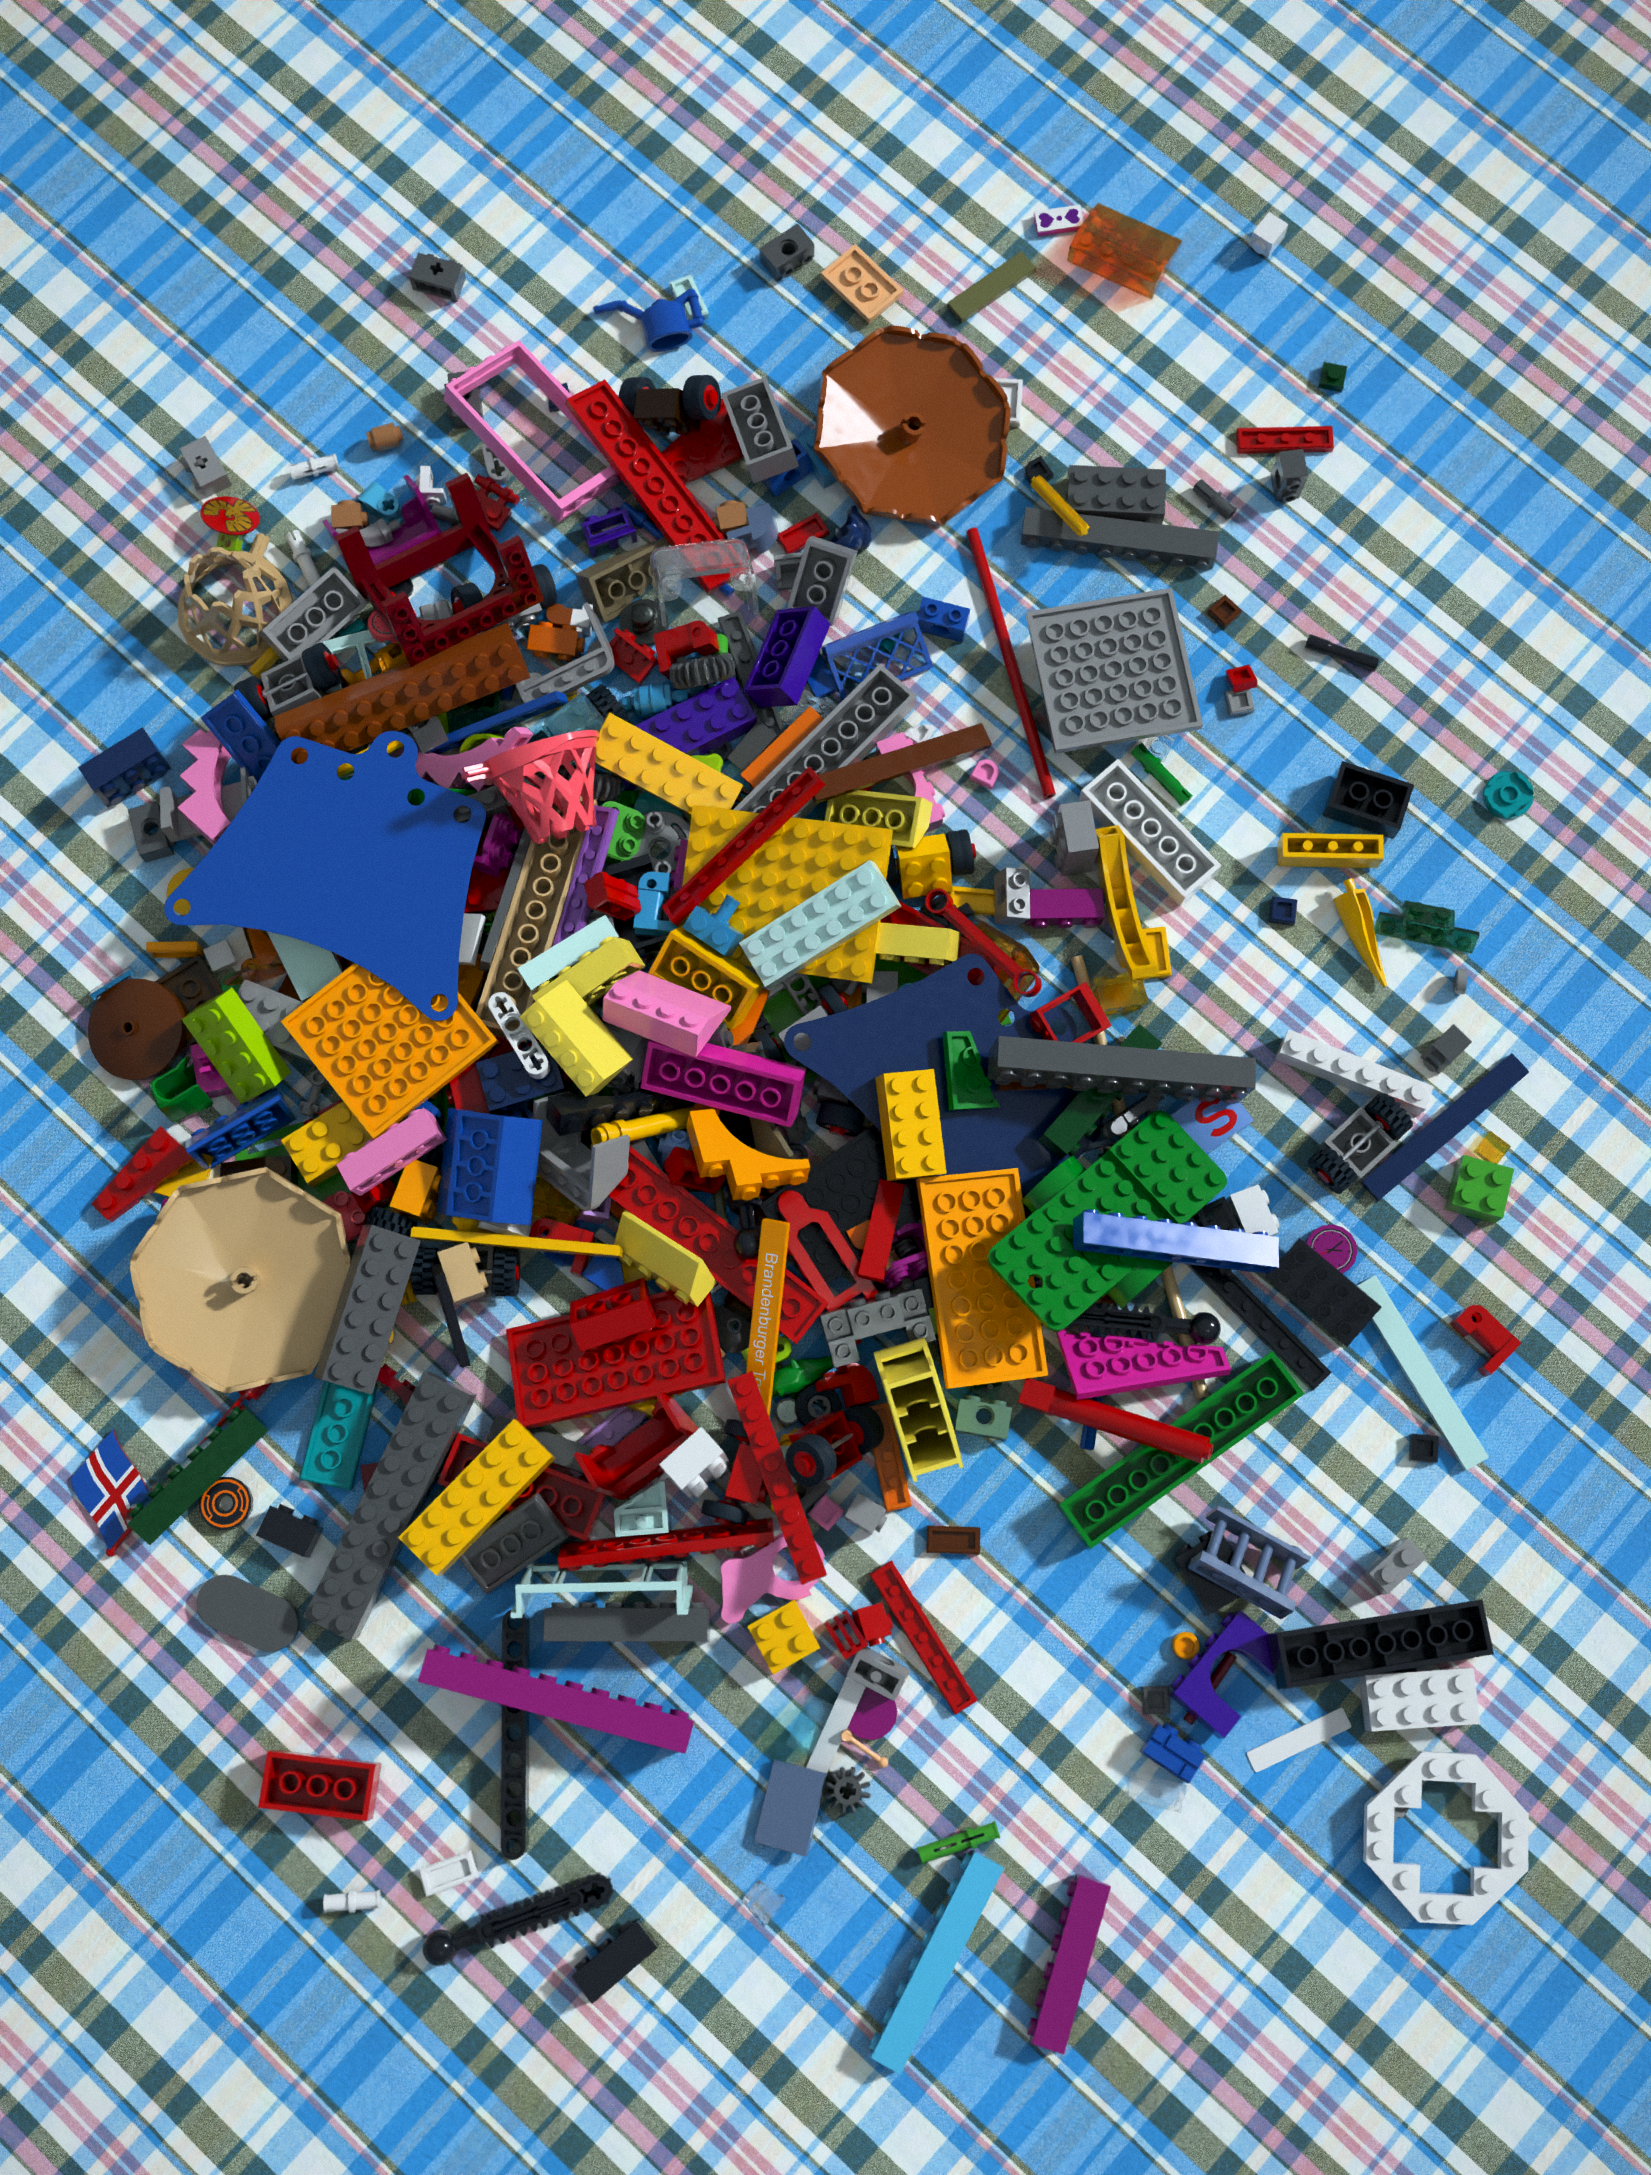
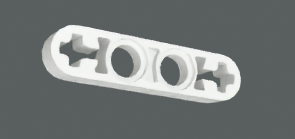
M504 992L493 994L488 1002L489 1009L527 1073L534 1079L546 1077L550 1072L549 1061L530 1029L519 1018L521 1014L513 1001ZM500 1001H502L508 1011L505 1015L497 1005ZM511 1020H518L520 1022L519 1028L514 1031L507 1030L506 1026ZM524 1040L532 1042L531 1048L527 1051L518 1049L519 1044ZM535 1056L538 1063L541 1064L542 1068L540 1070L534 1068L531 1057Z

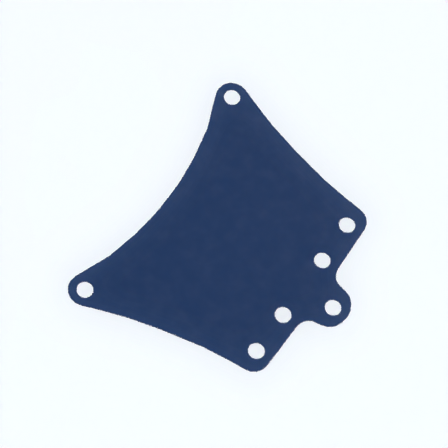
M977 954L964 955L926 978L879 999L840 1013L796 1024L786 1032L784 1045L787 1052L794 1059L831 1082L863 1112L881 1133L875 1077L885 1073L934 1069L947 1172L939 1176L1018 1168L1023 1199L1052 1170L1071 1157L1067 1154L1061 1160L1038 1139L1080 1091L1064 1086L1060 1089L997 1091L995 1080H990L991 1086L989 1087L994 1099H997L999 1103V1108L949 1111L942 1033L951 1031L971 1032L981 1058L980 1064L985 1077L988 1076L989 1049L998 1036L1044 1040L1040 1032L1036 1033L1031 1027L1030 1019L1032 1018L1030 1014L1033 1011H1027L1018 1004L986 960ZM973 968H978L984 973V981L980 985H972L968 980V972ZM1056 1006L1043 1014L1049 1026L1050 1022L1055 1018H1060L1065 1022L1066 1031L1064 1034L1055 1035L1058 1041L1072 1042L1077 1038L1076 1024L1072 1016L1065 1009ZM1003 1009H1009L1014 1014L1015 1020L1010 1026H1003L998 1021V1014ZM799 1033H805L811 1039V1045L805 1051H800L794 1046V1037ZM1099 1118L1094 1123L1097 1126L1094 1132L1088 1138L1083 1135L1078 1141L1081 1147L1073 1155L1076 1159L1089 1148L1090 1140L1094 1143L1099 1138L1102 1127ZM1023 1203L1026 1219L1031 1215L1032 1212Z

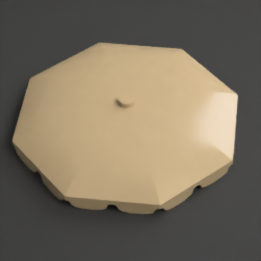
M267 1167L178 1186L163 1206L153 1226L147 1231L135 1249L130 1260V1273L135 1295L140 1304V1319L146 1342L155 1353L180 1368L186 1369L201 1382L223 1393L241 1391L312 1374L319 1363L348 1274L351 1257L341 1214Z

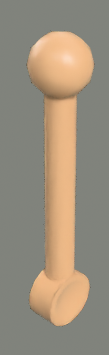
M845 1729L841 1732L843 1741L853 1743L876 1760L879 1767L885 1768L888 1765L887 1758L875 1754L852 1737L849 1730Z

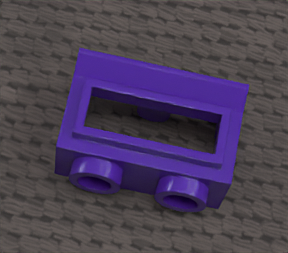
M615 507L610 509L607 515L601 517L596 515L589 516L584 520V523H581L582 533L592 558L597 556L595 548L608 543L610 549H615L619 546L618 539L629 535L633 543L637 542L636 531L626 508L620 509ZM622 522H625V523H626V524H624V525H621V526L612 528V529H610V530H607V531H604V532L595 534V535H593V536L591 535V533H594V532H597V531H599V530H602V529H605V528L614 526V525H616V524H619V523H622Z

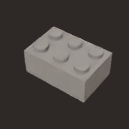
M810 536L806 540L787 609L815 606L831 624L830 626H833L837 622L858 551Z
M1087 800L1060 804L1058 813L1054 815L1055 822H1052L1053 830H1050L1051 844L1056 845L1057 854H1054L1056 869L1060 868L1061 876L1091 872L1099 850L1091 802Z

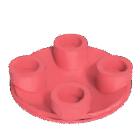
M338 1191L322 1201L341 1214L347 1242L353 1240L361 1233L363 1225L366 1224L367 1213L364 1214L352 1194Z

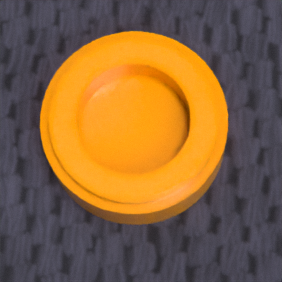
M1181 1632L1175 1635L1171 1647L1173 1653L1178 1658L1191 1659L1198 1653L1200 1645L1194 1634Z

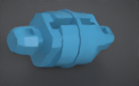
M651 683L650 685L633 688L634 697H622L619 699V702L626 712H633L635 710L638 718H650L673 707L674 704H679L689 699V695L686 689H675V691H672L670 683Z

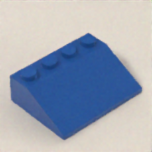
M277 1087L261 1093L259 1098L251 1103L245 1102L239 1105L234 1113L217 1118L214 1124L208 1128H201L193 1132L191 1138L186 1140L185 1149L187 1153L206 1171L209 1168L212 1169L218 1166L220 1163L296 1120L297 1118ZM202 1153L214 1157L210 1167Z

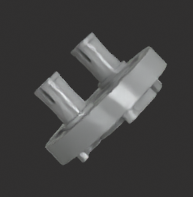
M654 811L643 815L646 823L638 852L631 858L649 853L653 871L670 873L671 879L672 870L676 871L677 861H674L675 847L680 846L681 839L688 840L690 826L685 820L669 812ZM661 841L669 845L670 853L666 858L656 859L652 856L651 847L656 842Z

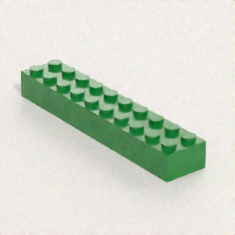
M1271 1351L1169 1424L1209 1437L1210 1444H1213V1451L1209 1460L1205 1459L1201 1464L1141 1444L1056 1507L1086 1549L1089 1550L1304 1395V1392L1275 1353Z

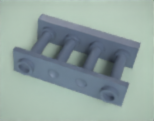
M1218 1505L1207 1513L1205 1519L1215 1524L1206 1552L1201 1551L1190 1560L1188 1568L1279 1619H1283L1294 1612L1297 1602L1288 1598L1286 1595L1294 1568L1298 1569L1308 1563L1311 1556L1302 1552L1299 1547L1289 1545L1233 1514L1226 1507ZM1225 1530L1238 1536L1229 1565L1219 1560L1216 1556ZM1248 1543L1261 1549L1253 1578L1240 1570ZM1271 1555L1284 1562L1276 1591L1266 1586L1263 1582Z

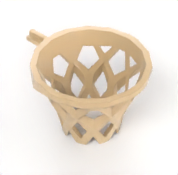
M256 533L249 552L228 551L221 547L209 548L206 555L196 554L189 562L188 574H184L185 586L178 602V626L189 647L206 661L226 667L255 663L270 647L259 635L270 623L263 622L262 606L272 601L278 614H281L293 603L287 581L271 562L263 558L270 538L263 533ZM233 564L242 565L246 569L243 571V579L247 591L238 590L233 595L232 607L217 601L213 602L209 609L199 596L192 594L195 585L212 571ZM261 574L273 581L274 591H270L263 582ZM253 579L261 583L266 591L258 592ZM243 601H249L254 604L256 618L242 614ZM196 606L204 616L200 622L196 615ZM188 608L192 611L197 626L192 630L188 624ZM219 612L231 618L228 632L217 623L216 618ZM242 626L257 628L256 645L249 648L236 639ZM215 629L226 638L221 650L211 646L205 632ZM197 635H201V636L203 637L205 643H204L203 641H201V640H200L198 637H196V636H197ZM232 644L242 649L228 651Z

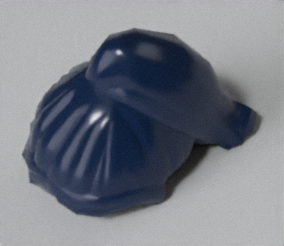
M856 505L847 511V521L840 529H834V536L829 542L858 551L868 549L872 539L871 528L858 512Z

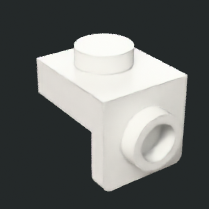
M420 466V475H416V485L427 505L433 506L435 502L446 504L447 498L444 489L433 488L434 476L431 467Z

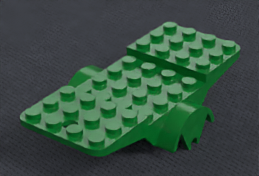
M1155 1111L1114 1144L1089 1168L1085 1169L1074 1156H1071L1043 1178L1022 1199V1202L1032 1214L987 1253V1263L1049 1331L1061 1332L1106 1294L1123 1309L1136 1295L1138 1296L1173 1264V1262L1073 1250V1219L1084 1210L1093 1209L1099 1211V1214L1122 1213L1123 1217L1145 1216L1148 1220L1152 1221L1169 1219L1172 1220V1223L1181 1224L1188 1222L1227 1185L1226 1175L1169 1114L1164 1111ZM1029 1277H1038L1042 1283L1041 1288L1034 1289L1028 1284Z

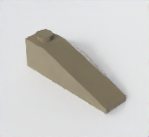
M664 537L596 563L575 575L583 597L589 604L593 605L594 612L600 620L606 623L621 615L625 607L638 596L641 597L645 592V588L654 579L657 580L677 559L673 547Z

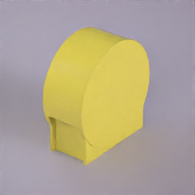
M925 1337L873 1352L913 1482L917 1481L916 1476L957 1463L959 1468H962L963 1463L959 1446Z

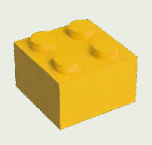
M795 1599L747 1626L773 1675L820 1649Z

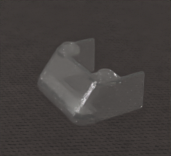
M730 538L658 547L652 551L650 567L657 623L662 627L667 626L664 601L675 600L680 596L682 592L681 579L730 573V581L735 589L746 591L748 611L754 615H759L755 574L747 545L742 540Z

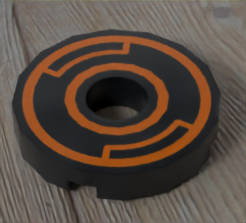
M220 1477L199 1498V1511L202 1519L209 1526L218 1530H232L240 1527L253 1510V1496L250 1488L242 1481L233 1477ZM225 1496L231 1497L233 1505L228 1511H223L220 1508V1501Z

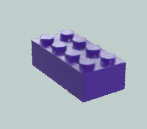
M815 606L776 611L743 689L759 708L798 705L831 625Z

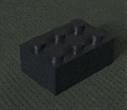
M1342 761L1336 771L1322 816L1394 839L1401 828L1414 784Z

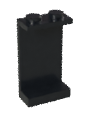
M649 853L605 866L602 869V872H606L612 877L624 879L625 882L637 886V890L642 875L647 872H654ZM662 910L661 920L669 921L668 916ZM635 916L626 921L615 918L621 938L631 942L640 958L646 957L649 952L655 950L660 952L669 935L666 934L660 937L635 935V929H633Z

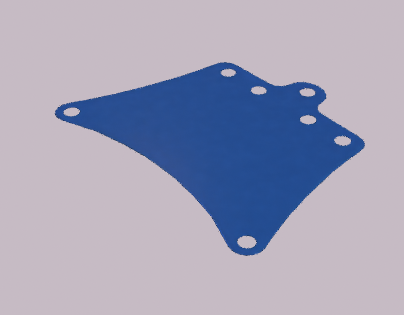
M388 731L378 735L369 749L361 754H350L302 737H288L280 743L253 792L221 837L194 870L169 895L165 901V915L170 922L176 925H231L277 933L316 945L352 961L392 985L428 1018L436 1021L446 1020L454 1014L458 1003L459 950L463 916L472 866L486 819L485 808L475 799L422 779L416 771L417 745L410 736L402 732ZM400 741L404 745V752L401 756L394 758L388 755L387 746L390 742ZM299 747L306 749L308 752L306 762L295 764L291 760V753L294 749ZM348 763L353 766L354 775L349 780H342L337 776V769L341 764ZM417 788L424 792L425 798L423 803L414 806L408 802L407 796L412 789ZM459 806H466L471 811V817L465 823H459L454 819V811ZM179 899H186L190 903V911L185 916H178L174 912V904ZM437 994H443L448 999L447 1008L441 1012L433 1010L430 1004L431 999Z

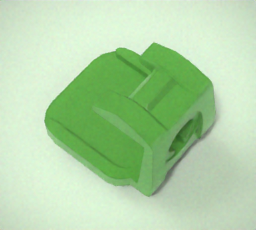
M607 801L600 806L615 808L619 811L605 862L615 864L631 859L632 856L637 854L646 822L644 816L639 811L614 801Z

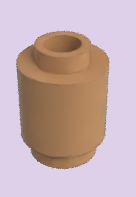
M393 422L371 428L372 431L366 432L372 451L378 450V452L399 447V441L404 440L400 426L395 427Z

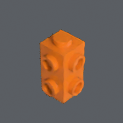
M539 621L538 625L530 624L527 649L534 652L535 657L548 658L549 655H556L558 660L572 662V658L578 659L581 653H584L586 640L583 638L582 633L576 631L577 627L562 625L561 629L554 628L552 623Z

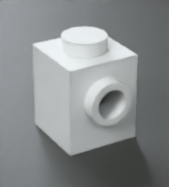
M1268 212L1253 231L1249 246L1257 253L1269 257L1284 239L1288 224Z

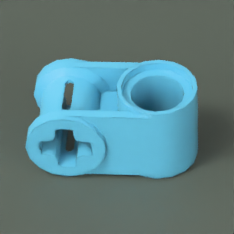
M373 481L357 498V502L361 504L364 510L379 519L383 518L386 524L395 519L400 524L403 522L398 499L388 493L378 483Z

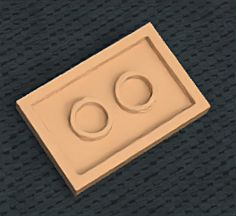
M856 244L821 272V278L869 324L904 294V290Z

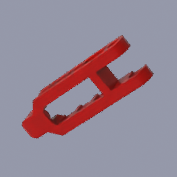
M792 1190L781 1192L776 1198V1208L784 1222L790 1223L787 1251L809 1286L829 1302L824 1310L827 1312L841 1308V1305L858 1294H861L865 1301L875 1299L874 1295L878 1291L871 1280L857 1277L860 1263L828 1212L809 1208L798 1192ZM811 1222L819 1223L826 1234V1240L835 1248L840 1256L841 1264L846 1266L854 1279V1285L835 1297L797 1238L798 1231ZM861 1339L855 1340L856 1346L862 1343Z

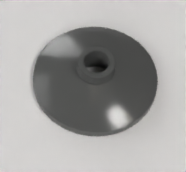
M722 1304L714 1311L720 1348L728 1353H741V1351L749 1348L751 1323L725 1308L724 1304ZM734 1321L739 1323V1328L735 1331L729 1328L730 1323Z

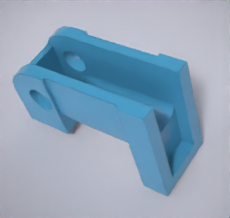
M647 872L640 878L638 885L639 897L637 899L640 900L642 910L634 917L633 929H635V935L660 937L678 928V925L676 926L671 921L661 920L664 899L669 898L670 873Z

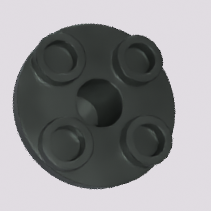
M640 599L630 603L625 607L620 616L621 631L623 632L625 628L637 637L634 642L640 646L643 643L647 646L654 645L653 634L666 631L669 627L668 615L665 609L659 603L649 599Z

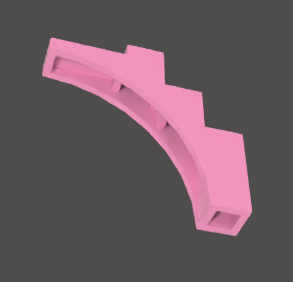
M199 729L182 743V746L195 763L179 776L193 794L177 808L187 822L214 846L231 823L225 814L222 801V781L231 755L211 730L205 733L202 729Z

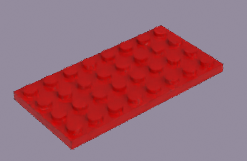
M672 1290L650 1295L656 1315V1327L644 1334L636 1333L627 1336L626 1339L620 1342L612 1341L603 1344L600 1348L592 1351L585 1350L580 1352L569 1325L570 1314L506 1329L517 1420L526 1429H531L657 1399L656 1394L658 1392L672 1396L726 1383L711 1291L698 1307L690 1302L684 1304L676 1298L675 1292Z

